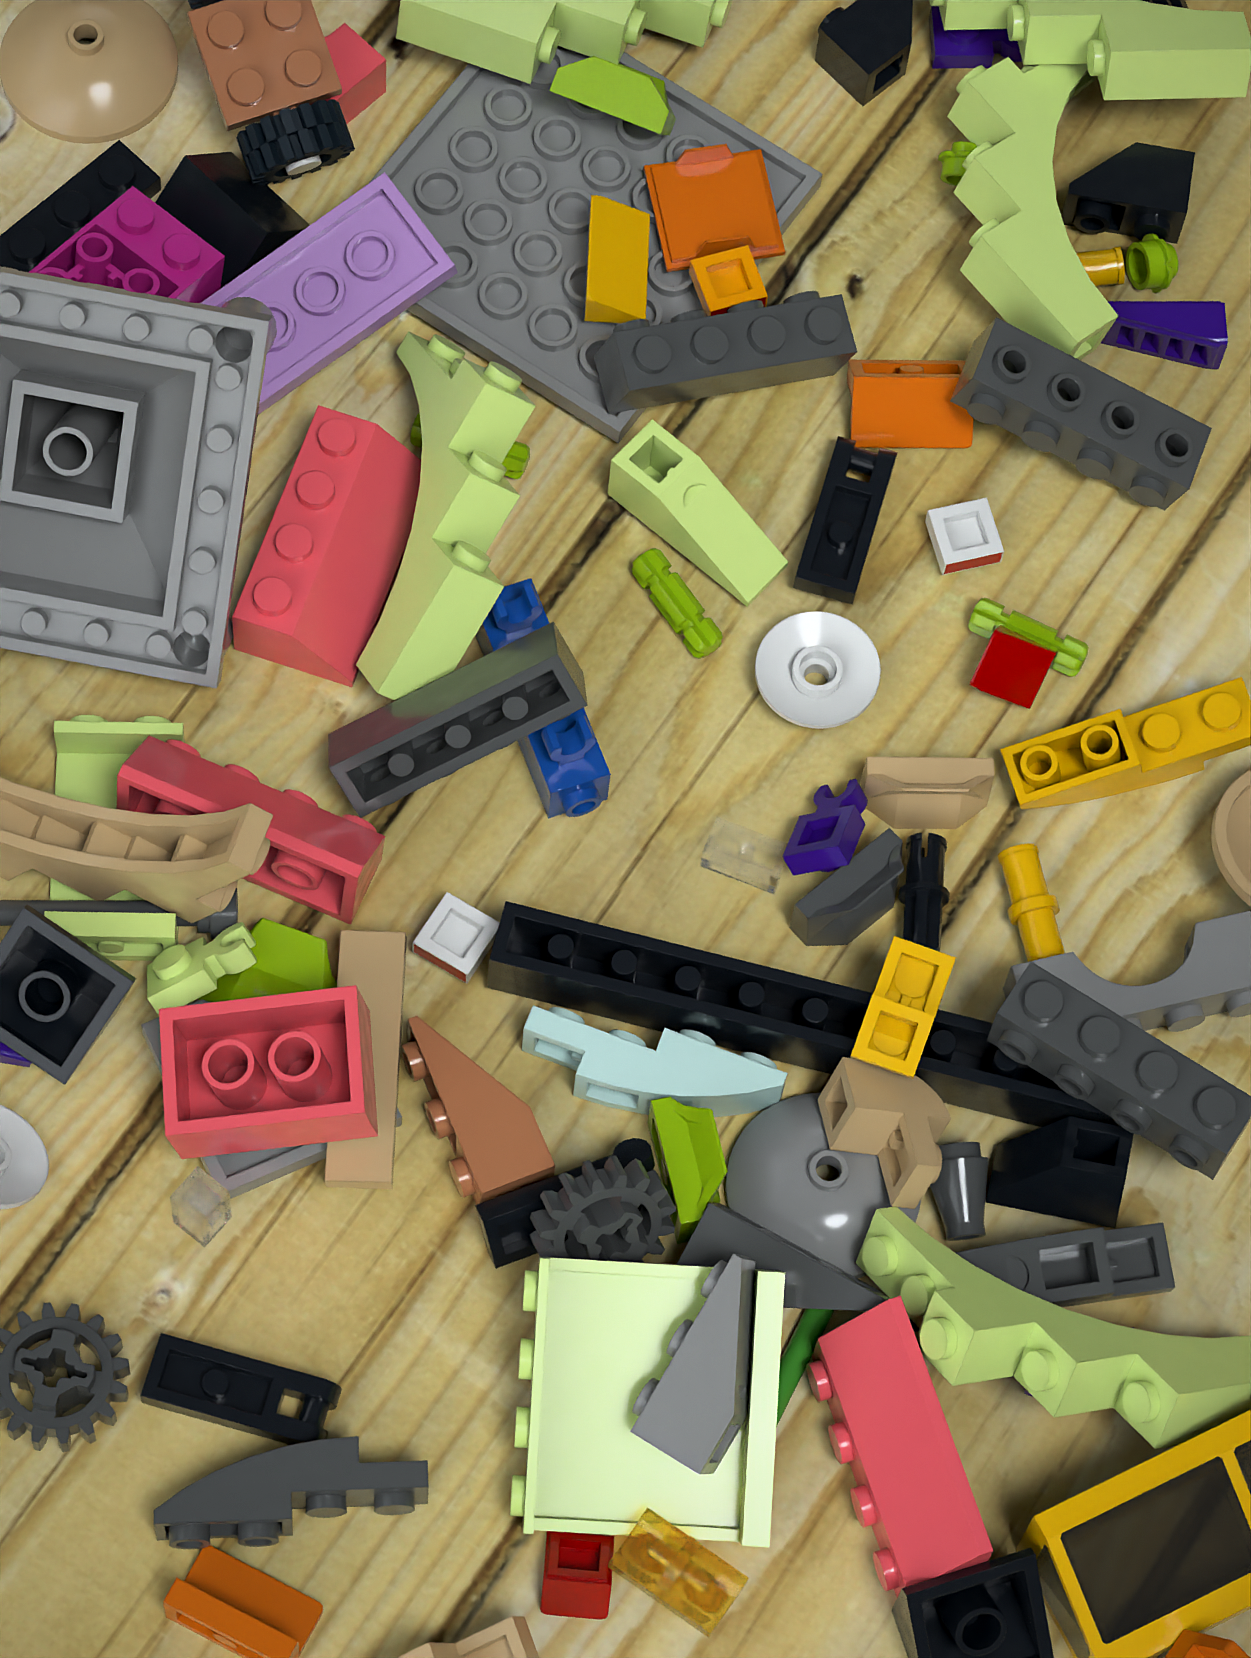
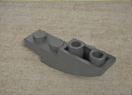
M1163 1222L1105 1231L1103 1227L956 1252V1254L969 1263L1013 1287L1060 1307L1171 1292L1175 1288ZM909 1318L913 1331L918 1332L919 1327Z
M359 1436L320 1439L280 1447L247 1457L214 1471L182 1489L154 1510L157 1541L169 1540V1546L176 1549L205 1548L210 1545V1539L238 1538V1544L242 1546L265 1547L277 1544L279 1536H293L292 1509H306V1515L317 1518L342 1516L347 1513V1507L374 1506V1512L381 1515L408 1514L415 1511V1505L428 1504V1460L359 1463Z

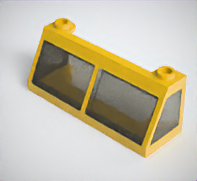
M1251 1410L1033 1516L1015 1550L1018 1552L1032 1548L1036 1554L1044 1603L1074 1658H1157L1160 1654L1172 1648L1184 1629L1204 1633L1251 1609Z

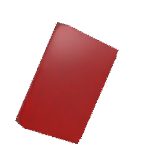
M1000 625L994 630L969 685L985 693L1030 709L1057 652Z
M547 1531L540 1610L543 1614L598 1620L607 1618L612 1586L615 1536Z

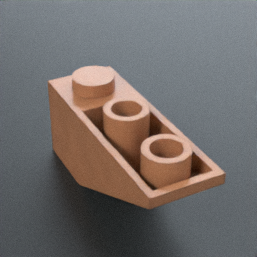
M418 1016L409 1018L407 1025L408 1043L401 1045L402 1058L412 1081L424 1080L432 1099L424 1103L427 1118L438 1140L448 1137L456 1156L455 1159L449 1161V1167L461 1197L464 1198L472 1195L477 1205L553 1177L555 1164L530 1106Z

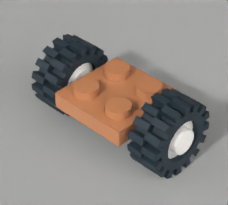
M188 0L193 10L187 12V19L226 130L230 131L248 125L245 127L246 130H242L237 134L236 139L253 185H268L271 182L277 184L285 181L287 178L293 180L302 177V174L307 172L314 173L321 170L322 166H331L337 163L338 159L345 158L350 155V152L354 151L355 147L339 102H336L334 99L325 100L340 95L342 93V86L311 0Z

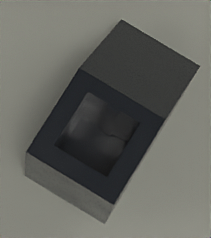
M857 0L846 9L838 7L831 11L818 28L819 37L815 62L862 106H865L906 73L912 43L913 0Z
M1135 142L1069 183L1061 213L1064 225L1074 226L1083 232L1092 234L1109 232L1133 236L1142 241L1145 235L1153 233L1159 239L1165 240V242L1177 244L1187 215L1195 152Z
M1068 1116L997 1145L986 1203L1116 1228L1134 1133L1118 1125Z

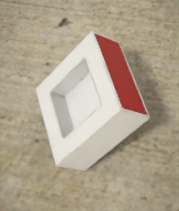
M987 498L927 511L925 523L942 575L1001 563L1004 549Z
M446 892L413 941L412 952L467 984L493 946L500 922Z

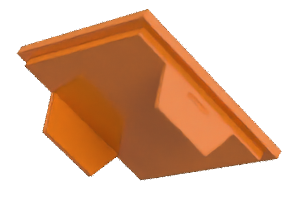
M727 144L685 149L677 161L644 166V174L667 272L689 269L690 260L746 245L749 246L754 260L785 255L784 243L761 149L732 153Z

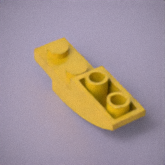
M1240 677L1124 717L1121 709H1117L1002 748L1000 751L1021 809L1052 807L1109 797L1205 770L1204 761L1251 746V699L1243 678Z

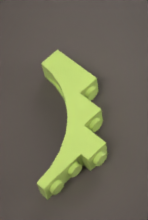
M400 0L396 39L531 84L541 62L551 64L558 46L590 57L596 56L618 65L627 44L637 46L644 28L703 48L712 27L723 28L732 0Z
M929 0L930 6H939L944 30L1007 29L1009 40L1018 41L1023 65L1087 64L1089 75L1098 76L1104 100L1246 97L1251 72V35L1244 12L1193 10L1149 3L1142 0Z
M1007 57L988 69L980 65L965 75L956 87L960 95L947 116L965 137L977 146L964 160L962 166L966 169V172L953 192L983 225L969 240V244L973 249L960 268V271L1007 323L1081 360L1097 349L1118 318V314L1090 280L1069 241L1056 200L1053 154L1057 125L1064 107L1070 99L1096 80L1098 76L1089 75L1087 64L1025 65L1020 70Z
M409 331L396 353L411 376L419 404L422 433L420 485L412 529L398 576L380 620L356 664L378 694L393 700H397L455 670L505 587L488 567L491 559L486 555V552L520 497L518 492L504 478L507 469L501 463L535 408L534 403L519 388L522 379L508 368L493 361H490L487 367L484 368L465 358L463 359L465 355L464 350L442 336L434 334L431 340L428 341Z
M898 1207L876 1209L856 1264L889 1298L901 1296L908 1317L919 1327L916 1339L922 1355L952 1386L1014 1377L1054 1418L1114 1408L1155 1449L1179 1445L1251 1410V1335L1221 1338L1166 1335L1116 1325L1067 1310L1019 1290L969 1263L931 1237Z

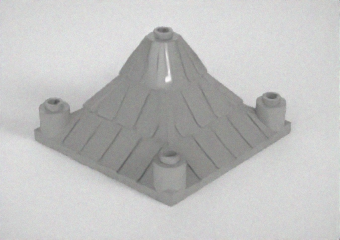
M0 266V648L217 689L222 677L224 656L233 639V626L229 617L266 355L273 346L277 335L276 320L271 310L265 304L251 297H236L225 302L222 307L147 293H136L93 283L77 282L71 279L39 273L23 272Z

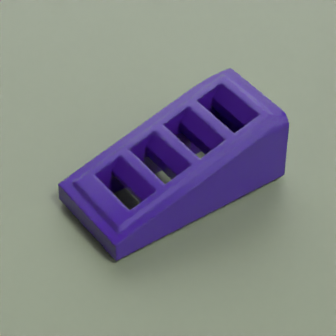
M1108 301L1118 314V318L1101 341L1102 344L1191 366L1219 369L1228 344L1225 303H1221V301Z

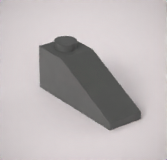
M721 1203L708 1204L677 1265L714 1267L720 1260L728 1263L733 1253L748 1256L756 1261L755 1269L785 1272L783 1308L868 1311L882 1302L891 1299L884 1292Z

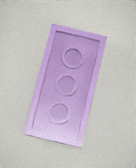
M384 172L200 304L222 307L225 302L236 297H251L261 301L271 310L276 320L277 335L273 346L266 355L258 414H260L458 272L455 264Z

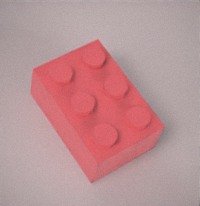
M357 985L159 1009L165 1136L181 1159L378 1136L370 1010Z

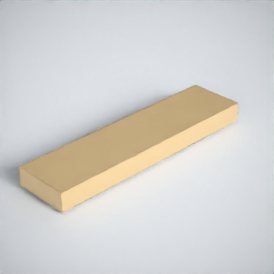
M340 931L337 987L357 985L370 1010L378 1136L327 1142L326 1187L393 1189L407 948L406 932Z

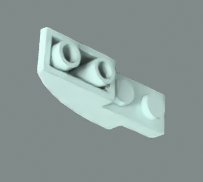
M533 1005L523 1029L522 1051L577 1071L573 1096L603 1106L649 1115L651 1100L672 1097L685 1106L712 1109L714 1117L748 1114L765 1110L773 1104L780 1102L788 1074L778 1070L773 1061L760 1054L743 1052L741 1055L734 1054L716 1047V1043L710 1037L694 1030L683 1029L678 1033L664 1028L655 1051L647 1048L645 1042L632 1033L623 1030H611L609 1033L585 1025L583 1018L576 1013L560 1007H551L547 1011Z

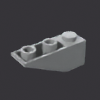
M734 1253L728 1263L720 1260L709 1273L701 1289V1295L707 1298L694 1322L686 1319L679 1326L666 1352L673 1357L660 1381L652 1378L644 1386L632 1410L639 1417L631 1429V1433L699 1475L715 1473L748 1416L756 1261L748 1256Z

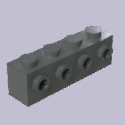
M806 291L786 298L783 304L764 307L762 301L752 300L732 306L725 314L707 316L705 310H691L674 316L670 320L671 323L650 326L647 319L628 321L613 329V334L594 355V360L608 413L612 414L833 376L857 353V348L842 294L820 298L817 291Z
M997 317L974 340L950 400L966 409L969 415L977 421L985 424H996L1021 437L1022 441L1030 448L1041 452H1051L1074 464L1083 475L1093 479H1103L1129 492L1131 498L1145 506L1158 507L1164 511L1190 489L1212 429Z
M553 621L329 733V769L358 816L362 818L588 706L583 671Z
M1032 961L996 1013L987 1041L997 1046L1006 1056L1018 1063L1031 1067L1055 1082L1067 1094L1086 1101L1113 1118L1125 1130L1141 1135L1170 1153L1182 1165L1197 1170L1214 1180L1251 1120L1250 1095Z

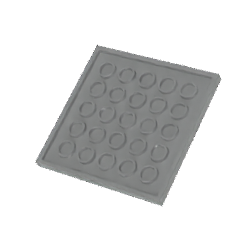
M558 46L551 64L541 62L531 84L469 63L370 181L372 182L384 172L387 174L455 264L458 272L407 310L487 361H493L508 368L522 379V383L619 443L646 408L609 414L595 364L594 355L613 334V329L622 323L584 321L591 195L604 196L650 214L646 319L649 320L650 326L671 323L670 320L678 314L691 310H703L689 274V269L672 272L666 271L643 169L645 165L677 161L685 149L727 144L732 153L761 149L781 235H783L820 188L823 174L625 52L619 61L620 64L664 80L668 103L676 117L670 136L658 134L549 91L559 67L589 58L590 56ZM764 258L754 260L757 267Z

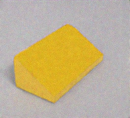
M591 195L584 321L625 323L637 319H646L650 214L598 195Z

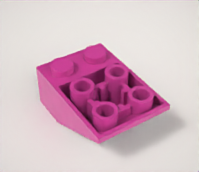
M132 186L29 271V273H39L71 279L77 282L120 288L136 293H147L190 303H201L221 288L225 256Z

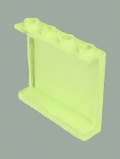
M539 1256L538 1271L525 1270L523 1311L536 1313L534 1339L521 1338L518 1379L531 1380L530 1407L517 1406L514 1447L527 1448L526 1476L512 1475L510 1516L523 1517V1533L534 1534V1530L730 1541L740 1542L742 1546L770 1547L785 1272L755 1269L748 1416L715 1473L699 1475L630 1431L639 1417L632 1410L640 1392L652 1378L660 1381L673 1358L666 1353L673 1335L686 1319L694 1322L707 1298L701 1295V1289L713 1267Z

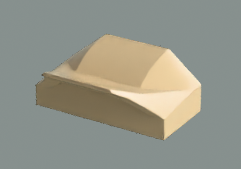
M867 757L860 782L861 788L868 799L866 809L893 829H957L987 806L994 779V758Z

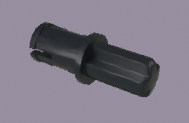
M916 833L909 836L906 840V883L899 889L898 899L904 904L903 939L940 952L942 908L948 904L950 895L947 888L944 887L947 841L938 834L928 833V850L925 857V848L922 847V833Z

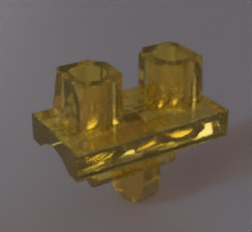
M649 1508L643 1513L634 1529L608 1563V1568L708 1638L746 1586L749 1579L705 1548L702 1543L692 1536L689 1537Z

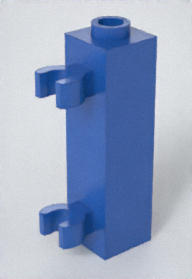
M531 578L505 586L475 635L483 656L549 624ZM584 707L562 720L553 722L517 740L548 819L564 813L568 817L582 816L595 810L602 801L608 799L611 774Z

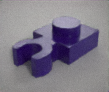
M931 6L929 29L933 69L976 68L980 65L990 68L994 54H1000L1004 58L1009 57L1013 62H1023L1018 41L1009 40L1007 29L944 30L939 6Z
M857 779L849 780L846 790L837 797H834L828 784L822 785L816 791L813 798L817 807L816 812L799 816L782 856L793 876L815 871L831 872L839 869L841 866L850 864L865 827V822L860 814L865 810L868 799Z

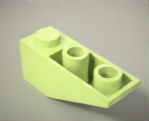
M653 419L611 459L608 495L747 607L788 566L787 559L702 459Z

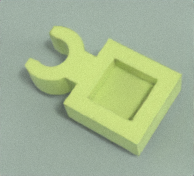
M240 922L223 930L210 943H207L204 937H201L185 946L178 944L165 949L152 963L147 965V999L159 1015V1009L184 1006L217 989L218 978L225 974L240 973L257 962L256 956L250 949L256 945L255 939L245 924Z

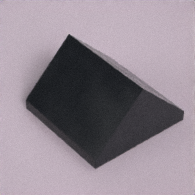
M232 152L185 155L155 202L225 256L221 288L310 226L268 185H253L246 165Z
M27 904L0 943V1041L65 1085L113 1019L137 978Z
M1032 1548L902 1588L892 1609V1614L908 1658H1054L1037 1559Z

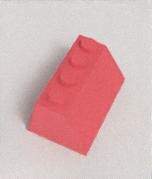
M318 405L232 615L235 650L353 687L359 672L356 664L377 626L404 556L412 529L420 485L421 459L378 424Z
M148 736L123 763L117 775V809L148 814L198 815L225 812L252 803L273 814L265 835L270 840L268 854L256 873L253 875L249 874L242 879L345 923L352 924L382 860L385 836L377 833L376 828L371 823L355 815L345 814L340 817L318 808L317 803L302 792L291 789L281 792L259 782V779L252 772L243 767L233 764L222 767L203 759L196 749L179 740L169 739L163 742Z
M898 1296L888 1299L819 1337L812 1355L813 1362L806 1364V1370L816 1400L818 1402L827 1400L835 1424L828 1426V1432L834 1454L840 1464L849 1462L857 1487L851 1488L850 1493L858 1521L863 1528L872 1526L880 1550L873 1552V1561L879 1581L885 1591L894 1589L898 1598L902 1588L987 1562L994 1550L902 1298Z

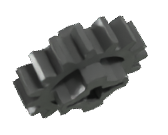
M610 1156L603 1169L596 1170L592 1162L587 1160L583 1162L582 1175L574 1179L565 1172L560 1174L559 1179L563 1188L559 1192L543 1191L540 1197L546 1210L532 1212L530 1216L536 1231L530 1234V1238L538 1255L541 1257L645 1263L642 1258L647 1253L662 1255L665 1251L658 1236L674 1233L675 1226L669 1215L676 1212V1209L655 1170L646 1172L641 1161L638 1159L632 1160L623 1169L617 1156Z
M50 1302L43 1304L42 1319L33 1322L24 1311L17 1313L20 1330L16 1334L0 1328V1346L3 1349V1352L0 1353V1420L11 1416L7 1426L9 1437L15 1441L28 1430L31 1432L33 1448L37 1451L43 1449L48 1437H57L62 1452H68L71 1446V1435L79 1432L90 1444L95 1442L96 1437L93 1424L100 1420L104 1424L114 1426L117 1422V1417L110 1402H127L129 1397L128 1387L119 1381H115L131 1374L128 1359L113 1358L123 1348L119 1334L108 1335L102 1338L105 1329L104 1318L97 1314L84 1324L81 1322L79 1305L73 1303L67 1310L65 1317H56ZM51 1338L49 1341L40 1345L39 1347L33 1350H28V1348L34 1345L35 1343ZM81 1343L86 1345L96 1355L101 1364L102 1372L96 1371L95 1365L82 1362L79 1350ZM57 1367L66 1368L68 1378H60L56 1387H48L46 1385L44 1376L53 1377ZM11 1382L18 1384L19 1389L31 1392L33 1396L32 1412L22 1406L12 1391ZM77 1405H86L81 1410L71 1415L62 1417L63 1413L69 1411Z

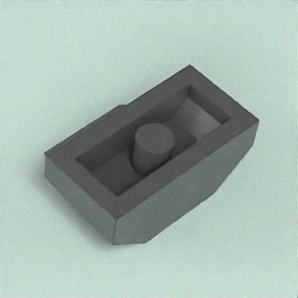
M888 828L851 859L849 865L841 866L794 905L789 928L806 946L848 945L894 907L899 875L904 871V866L902 863L903 841L891 828Z

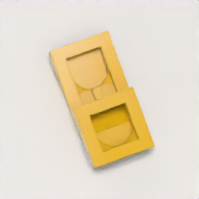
M894 936L851 1057L913 1079L956 957Z

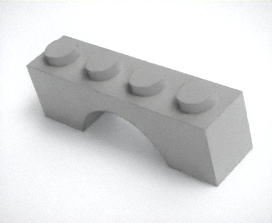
M1251 910L1195 923L1185 945L1183 964L1167 978L1148 985L1128 986L1105 980L1088 969L1074 952L1032 961L1144 1031L1167 1026L1171 1032L1184 1031L1201 1024L1206 1016L1227 1011L1230 1017H1243L1251 1014ZM1030 962L1011 966L1003 987L1005 998L1008 997Z

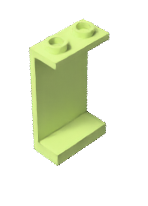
M79 715L71 718L70 721H54V738L57 750L55 795L117 809V775L123 763L148 736L163 742L174 739L185 743L183 723H171L168 719L159 716H144L137 718L134 722H108L106 719L96 715ZM51 878L50 900H94ZM123 890L105 900L144 899ZM44 912L45 917L109 960L154 961L162 951L171 946L178 945L179 926H177L176 913Z

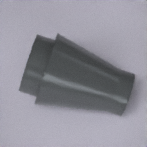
M958 1142L939 1145L942 1153L941 1172L936 1182L930 1184L945 1226L946 1240L959 1241L983 1237L986 1235L984 1214L988 1158L981 1156L979 1142Z

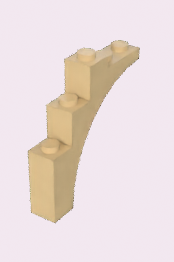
M0 777V877L9 881L30 869H35L94 900H105L126 890L170 913H176V916L190 923H194L224 910L235 893L238 880L249 874L253 875L261 867L270 848V840L265 835L273 814L252 803L225 812L198 815L148 814L107 808L67 799Z

